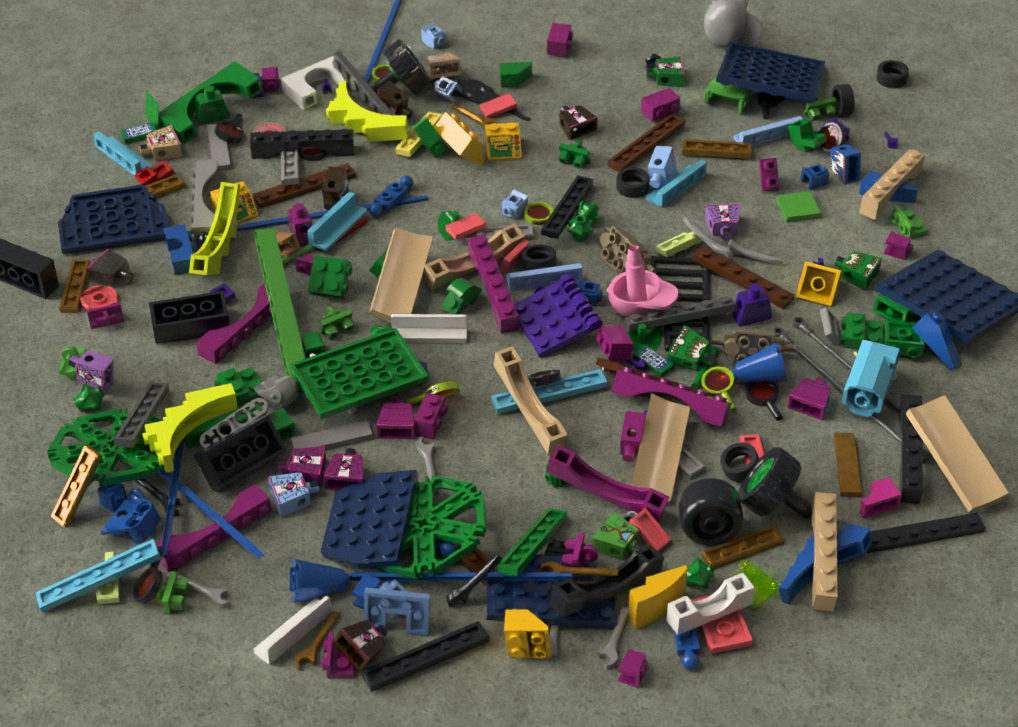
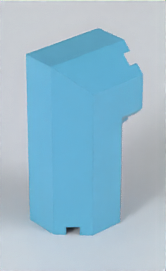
M862 340L842 398V403L844 405L847 403L851 413L870 417L874 412L876 414L881 412L889 386L892 385L900 348Z

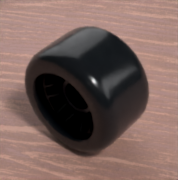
M716 478L701 479L687 486L679 498L678 509L681 527L685 535L693 542L714 546L728 542L739 533L743 525V511L740 496L730 483Z

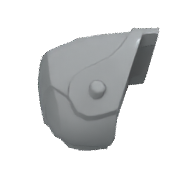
M273 375L253 388L259 396L277 410L282 408L285 410L299 397V388L296 385L298 381L296 379L293 380L290 375L280 378Z

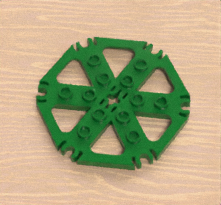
M122 409L72 419L73 425L65 423V427L61 426L47 450L48 460H50L52 468L69 477L75 467L72 464L77 463L85 445H90L103 455L89 485L93 481H98L99 486H102L103 483L104 486L151 477L156 474V468L164 470V465L160 466L157 455L143 450L149 448V445L144 444L143 435H141L134 447L123 448L122 446H114V437L130 414L128 409H124L123 413ZM153 416L149 423L151 424L155 422H160L162 420ZM108 419H116L109 433L90 424L91 422L96 423ZM65 436L73 437L83 442L77 445L71 444L67 447L60 446ZM118 460L134 467V469L112 472Z
M432 475L431 482L428 476H425V481L422 483L417 481L412 512L410 513L402 550L403 552L413 546L414 563L411 567L392 566L374 569L416 578V573H418L419 577L423 578L424 571L429 570L432 576L434 575L435 568L438 574L476 549L477 545L481 543L478 536L485 537V532H487L485 498L481 490L477 491L476 486L471 482ZM445 489L457 492L434 507V493L437 490ZM470 508L477 510V523L475 524L452 520ZM436 539L462 545L459 550L450 554L446 559H436Z

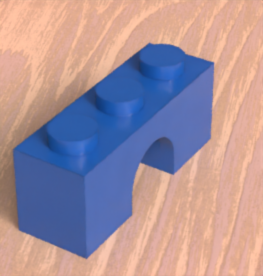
M185 224L164 228L165 240L171 255L175 275L189 273L191 254L195 253L194 242H190L192 241L191 232L186 230Z

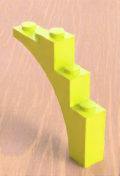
M346 81L339 82V88H336L337 98H334V101H330L329 108H326V116L330 118L331 124H345V127H348V129H353V133L363 132V135H366L367 142L408 139L409 127L406 115L393 116L368 111L357 105L350 98Z
M221 182L211 229L202 247L196 253L191 254L189 273L202 275L220 274L222 256H228L230 238H236L238 220L236 218L240 184Z
M231 383L185 393L186 401L183 402V405L165 409L166 417H163V421L145 425L146 433H142L144 444L149 445L151 452H156L160 466L164 465L166 473L174 471V453L179 443L189 432L209 419L238 409L235 391Z

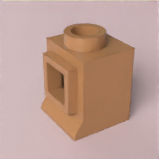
M278 232L276 234L281 256L289 257L300 249L295 233Z

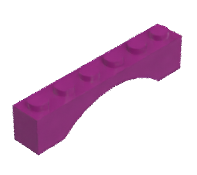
M486 235L469 238L468 253L473 266L478 270L484 282L500 332L506 333L519 330V315Z
M265 283L258 288L256 302L246 316L227 327L208 331L197 341L199 356L216 364L219 360L224 359L233 348H237L239 343L244 338H248L252 331L260 327L269 316H272Z
M624 367V369H617L611 392L626 397H635L647 392L668 393L689 404L702 421L717 426L726 425L732 404L726 402L727 398L718 395L713 398L708 396V392L697 389V392L690 390V386L684 384L675 386L668 379L661 378L659 381L653 379L654 375L642 372V375L635 373L636 370L633 368Z
M560 445L556 446L548 462L547 473L627 511L639 513L646 508L657 522H659L669 500V496L652 488L627 485L601 474L582 460L577 453Z
M254 484L238 494L236 502L222 518L237 531L243 527H248L253 521L266 516L271 511L270 497ZM216 523L192 533L171 535L167 555H162L160 564L168 572L179 569L187 561L197 558L202 552L215 547L220 541L231 537V535ZM162 540L156 543L157 546L162 547Z

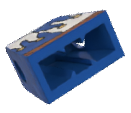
M847 144L832 148L830 151V156L832 157L831 168L843 184L860 181L861 152Z

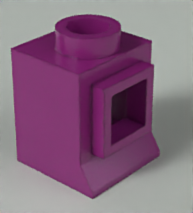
M278 67L262 68L264 92L278 91L277 88H280Z
M891 230L885 242L888 245L884 254L905 260L907 254L911 255L913 250V244H910L911 238L896 234Z
M628 649L619 667V672L622 673L618 681L639 688V683L647 671L648 660H646V655L642 652Z

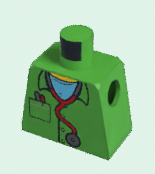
M614 512L592 537V545L599 553L622 561L630 552L634 553L645 548L644 544L638 542V528Z

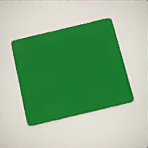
M147 90L144 114L150 122H153L157 130L159 105Z

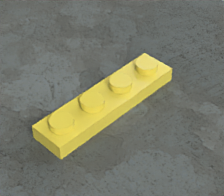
M427 112L424 117L435 127L443 114ZM412 129L408 134V139L402 140L395 148L396 154L411 157L422 145V142Z

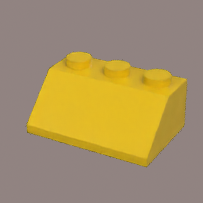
M445 112L434 127L436 131L460 156L482 165L484 163L483 144L478 140L479 136L473 131H469L470 127L464 122H460L461 118L455 113L451 115Z

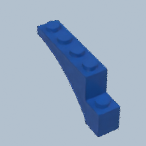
M850 523L845 524L844 528L837 535V565L856 557L865 556L872 544L870 528ZM814 533L811 538L807 539L804 549L798 554L794 565L789 568L784 581L782 580L779 584L778 591L781 594V600L786 604H790L796 595L813 580Z

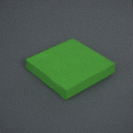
M811 191L776 196V201L786 222L820 218L821 216Z

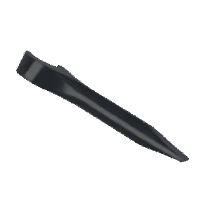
M145 478L135 480L160 501L165 509V513H167L169 496L163 494ZM176 498L175 506L181 505L180 499ZM174 510V517L179 516V510Z
M496 555L466 584L450 591L446 596L448 606L451 607L455 601H462L465 604L473 588L500 563L503 557Z

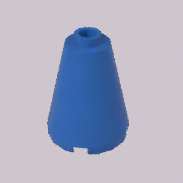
M773 344L735 363V368H732L734 378L739 379V382L787 381V377L783 376V374H786L782 353L776 350V348H780L779 344Z
M293 559L291 562L295 564L294 567H290L289 588L290 591L295 593V597H291L293 602L345 590L346 586H349V574H345L344 569L299 559Z

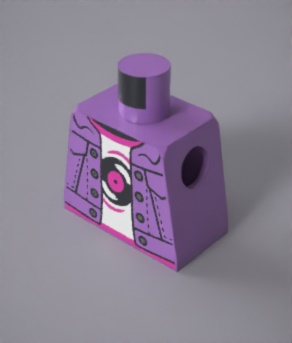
M740 204L706 205L705 220L712 236H721L723 240L728 241L732 238V235L738 234Z
M89 350L85 351L81 357L71 356L68 365L76 368V379L82 384L86 383L94 388L100 387L103 393H105L114 380V359Z

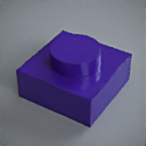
M222 284L209 291V293L224 291L226 303L236 298L235 292L226 284Z

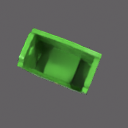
M714 78L707 86L705 103L709 104L713 97L739 104L738 113L743 114L754 91L748 88L739 89L733 85L724 86L716 82V78Z

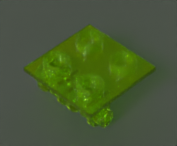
M744 559L740 563L742 569L733 576L744 573L754 586L753 603L748 606L754 611L778 590L779 584L774 577L766 574V571H761L760 567L756 568L750 560L746 561Z

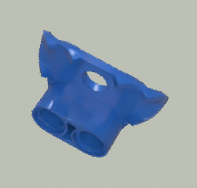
M135 487L120 504L100 534L123 536L124 532H129L135 543H141L148 539L161 518L152 502L146 500L145 494ZM128 512L124 517L119 518L121 514Z

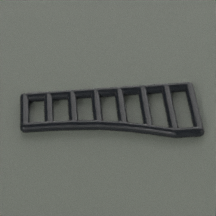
M650 256L651 265L654 268L655 263L701 265L693 261L692 257ZM704 266L703 270L655 268L657 270L656 275L702 277V282L666 281L676 286V288L702 289V294L678 293L677 301L702 302L710 300V269ZM710 316L702 317V320L692 319L664 325L665 351L670 350L673 345L672 339H676L681 332L672 331V326L702 327V332L696 333L708 340L710 351Z

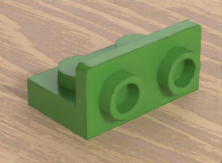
M897 205L893 206L891 220L900 228L902 234L911 239L928 235V229L912 209L902 211Z

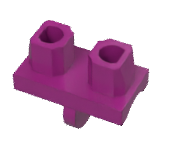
M777 158L758 160L762 191L780 189Z
M120 303L87 310L91 329L102 326L110 327L111 324L124 322Z
M578 533L576 540L566 541L567 554L562 557L563 566L584 568L585 563L589 564L597 560L599 552L592 544L586 545L584 543V533Z

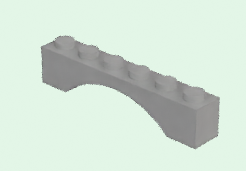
M217 159L196 160V167H193L192 199L194 201H191V208L194 212H191L192 223H190L191 234H194L195 240H197L200 233H209L215 214L205 206L204 201L208 192L218 183L219 170Z

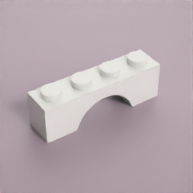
M744 573L724 580L721 587L714 594L706 599L692 601L685 596L668 603L667 621L676 634L680 635L753 603L754 586Z

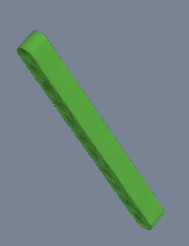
M274 228L255 230V243L286 376L290 375L294 380L296 378L290 370V364L305 359L275 230ZM297 383L298 388L302 389L299 383Z

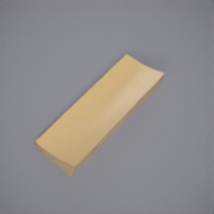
M398 227L394 229L369 310L370 314L391 323L392 314L412 313L433 236L411 233Z
M651 394L631 486L652 488L669 496L667 505H670L689 419L690 406L676 404Z
M945 395L921 406L911 408L905 413L968 512L999 504L1009 492Z

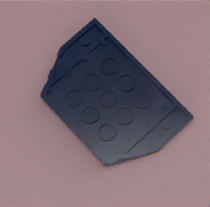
M143 184L74 194L69 200V205L64 210L63 218L58 222L62 254L165 239L164 228L169 227L165 206L160 204Z
M417 470L377 473L363 479L361 484L356 482L336 491L321 547L322 556L328 559H335L342 564L343 562L352 564L357 569L399 566L419 476Z
M536 554L521 573H541L540 566L545 562H556L563 565V556ZM595 562L584 564V568H598ZM573 576V579H572V580H574V581H580V582H586V581H592V580H595V579H598V578H601V577H600V576ZM564 580L488 581L486 587V620L505 621L506 610H529L546 625L614 629L617 625L615 596L562 618L549 606L553 585Z

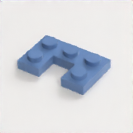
M375 588L365 589L364 620H369L375 627L382 625L386 628L387 613L407 615V634L428 636L430 594Z

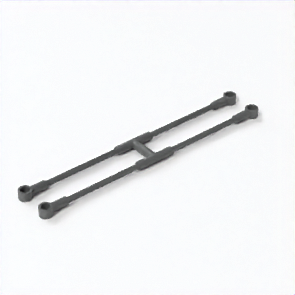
M795 317L793 319V326L811 336L850 371L852 370V365L813 333L814 331L804 323V318ZM775 327L773 329L774 337H783L785 344L795 345L784 334L782 327ZM796 346L795 351L843 394L845 386L841 382L836 381ZM886 395L885 401L899 412V406ZM874 413L870 416L901 443V437ZM923 451L924 464L927 461V453Z

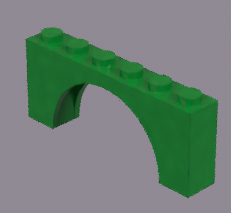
M234 61L161 110L158 117L159 123L163 128L172 125L177 138L182 143H186L197 136L191 119L196 109V96L204 93V87L210 85L214 87V90H220L222 95L238 94L251 99L263 91L260 79L241 64Z

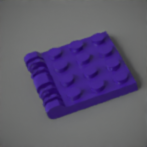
M571 274L562 276L558 282L514 304L519 315V325L539 358L549 355L599 329L603 325L598 314L593 311L589 300L582 293L583 291L577 288L578 284Z

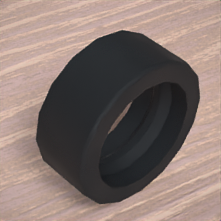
M897 60L884 61L878 66L877 81L884 87L900 88L908 81L909 68L906 64ZM891 72V73H897V74H899V75L894 76V75H889V74H886V73Z
M835 85L832 90V97L836 99L834 105L835 114L838 117L852 115L855 99L851 85Z
M636 167L622 169L617 174V191L629 198L644 196L649 190V174L645 170ZM628 180H636V181H639V182H641V183H640V184H636V185H631V184L625 183V181H628Z
M543 244L528 246L522 252V266L525 271L556 267V251L553 247Z
M744 442L735 443L723 451L720 457V464L727 478L731 481L743 482L751 468L759 460V456L752 445ZM746 455L752 458L750 463L743 468L733 469L729 467L731 461L739 456Z

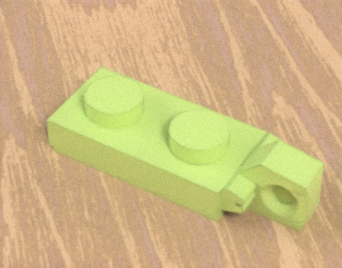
M693 231L688 234L684 232L657 245L656 252L665 257H672L675 253L687 250L690 246L699 244L703 240Z
M105 552V560L114 557V552ZM120 578L97 588L98 604L120 602Z

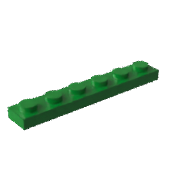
M548 508L498 564V573L518 576L567 520V511Z

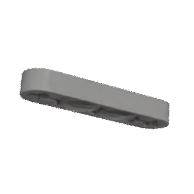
M262 398L253 399L204 432L200 437L202 448L205 449L210 446L209 443L205 445V439H213L215 431H217L221 439L227 436L220 432L223 426H230L232 429L231 433L253 420L265 416L268 412L267 402ZM255 405H263V411L260 412L259 410H256L255 412H253L254 417L252 418L250 412L256 409ZM241 414L248 416V421L244 424L237 422V417ZM218 437L212 440L213 443L219 441Z

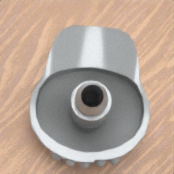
M713 0L709 8L706 9L707 13L704 15L705 34L712 43L718 46H729L730 42L755 47L762 33V24L757 17L746 10L747 0Z

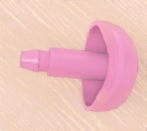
M636 245L630 246L625 263L626 272L616 276L609 285V288H607L612 308L623 317H630L632 314H647L655 309L666 310L671 308L678 299V289L671 283L661 280L655 273L646 271L639 247Z

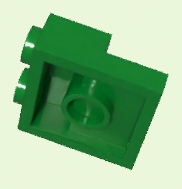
M314 255L307 291L344 298L349 289V284L347 283L348 276L352 274L351 262L339 258Z
M847 312L846 317H842L841 328H845V330L841 331V341H844V348L859 350L862 340L883 344L882 321L865 320V314Z
M885 320L884 345L900 348V355L908 356L912 359L922 357L924 341L912 329L916 323Z
M253 367L239 372L231 368L216 374L215 386L232 384L237 406L248 403L256 398H262L253 389L262 383Z

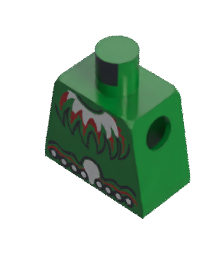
M853 251L847 259L838 256L835 266L842 268V279L866 291L880 272L882 258Z
M687 326L682 328L667 353V359L674 365L695 371L699 369L702 363L712 366L716 356L708 353V340Z

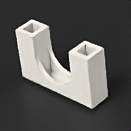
M334 56L281 78L282 91L303 110L317 104L316 91L309 85L315 81L328 79V81L334 82L338 86L340 81H346L348 90L352 88L347 80L343 79L342 74L334 68Z

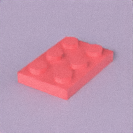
M711 595L693 598L691 600L700 601L708 598ZM740 609L699 626L710 654L752 646L753 639Z

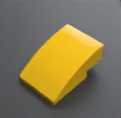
M686 565L646 577V585L630 590L628 617L635 629L658 620L667 614L668 603L685 596Z

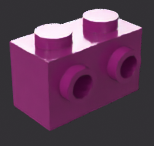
M552 23L547 39L548 55L566 56L567 50L571 49L574 31H571L570 24Z
M666 88L643 97L641 100V112L654 122L679 112L681 98L670 88Z
M601 325L596 340L607 359L613 362L630 360L633 342L622 325Z
M426 393L414 418L415 436L434 439L437 431L441 428L443 417H446L448 411L444 396Z

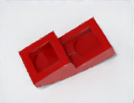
M163 160L152 169L146 166L135 174L134 177L141 185L147 186L168 178L175 172Z

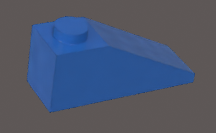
M870 170L861 181L859 194L864 195L883 175ZM902 183L889 201L915 203L918 188Z
M935 310L927 312L912 329L951 370L959 367L962 363L948 323L944 320L941 313Z

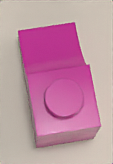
M890 477L871 483L869 496L861 500L859 514L862 518L899 507L902 494Z

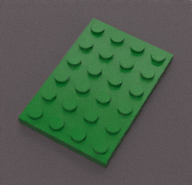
M397 328L290 364L291 372L320 419L429 381V375Z

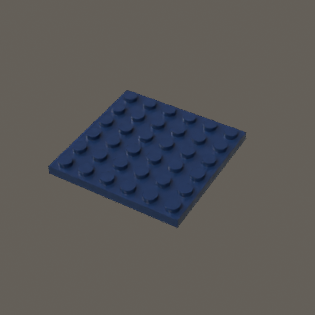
M730 42L717 74L716 82L724 86L733 85L739 89L748 88L758 93L767 92L772 96L781 95L793 100L796 98L803 102L811 103L816 101L826 61Z
M936 250L877 283L875 291L905 306L920 317L933 310L941 313L944 320L948 323L951 335L967 344L1018 313V293L1008 289L1003 284L997 283L991 277L979 273L975 268L963 264L960 260L950 257L941 250Z

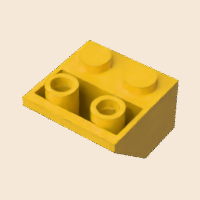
M506 610L504 634L508 657L516 659L552 658L548 626L529 610Z

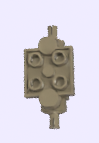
M608 225L605 227V232L602 233L600 243L603 246L600 257L619 275L626 272L625 263L627 261L628 249L630 246L636 245L641 252L645 270L656 274L657 270L651 265V257L647 254L648 250L630 233L623 231L618 225H612V227Z
M736 329L735 333L725 332L723 338L712 336L711 345H722L723 351L728 356H733L732 367L734 368L735 363L776 343L780 346L776 350H779L782 355L784 351L795 353L796 344H784L783 337H774V332Z

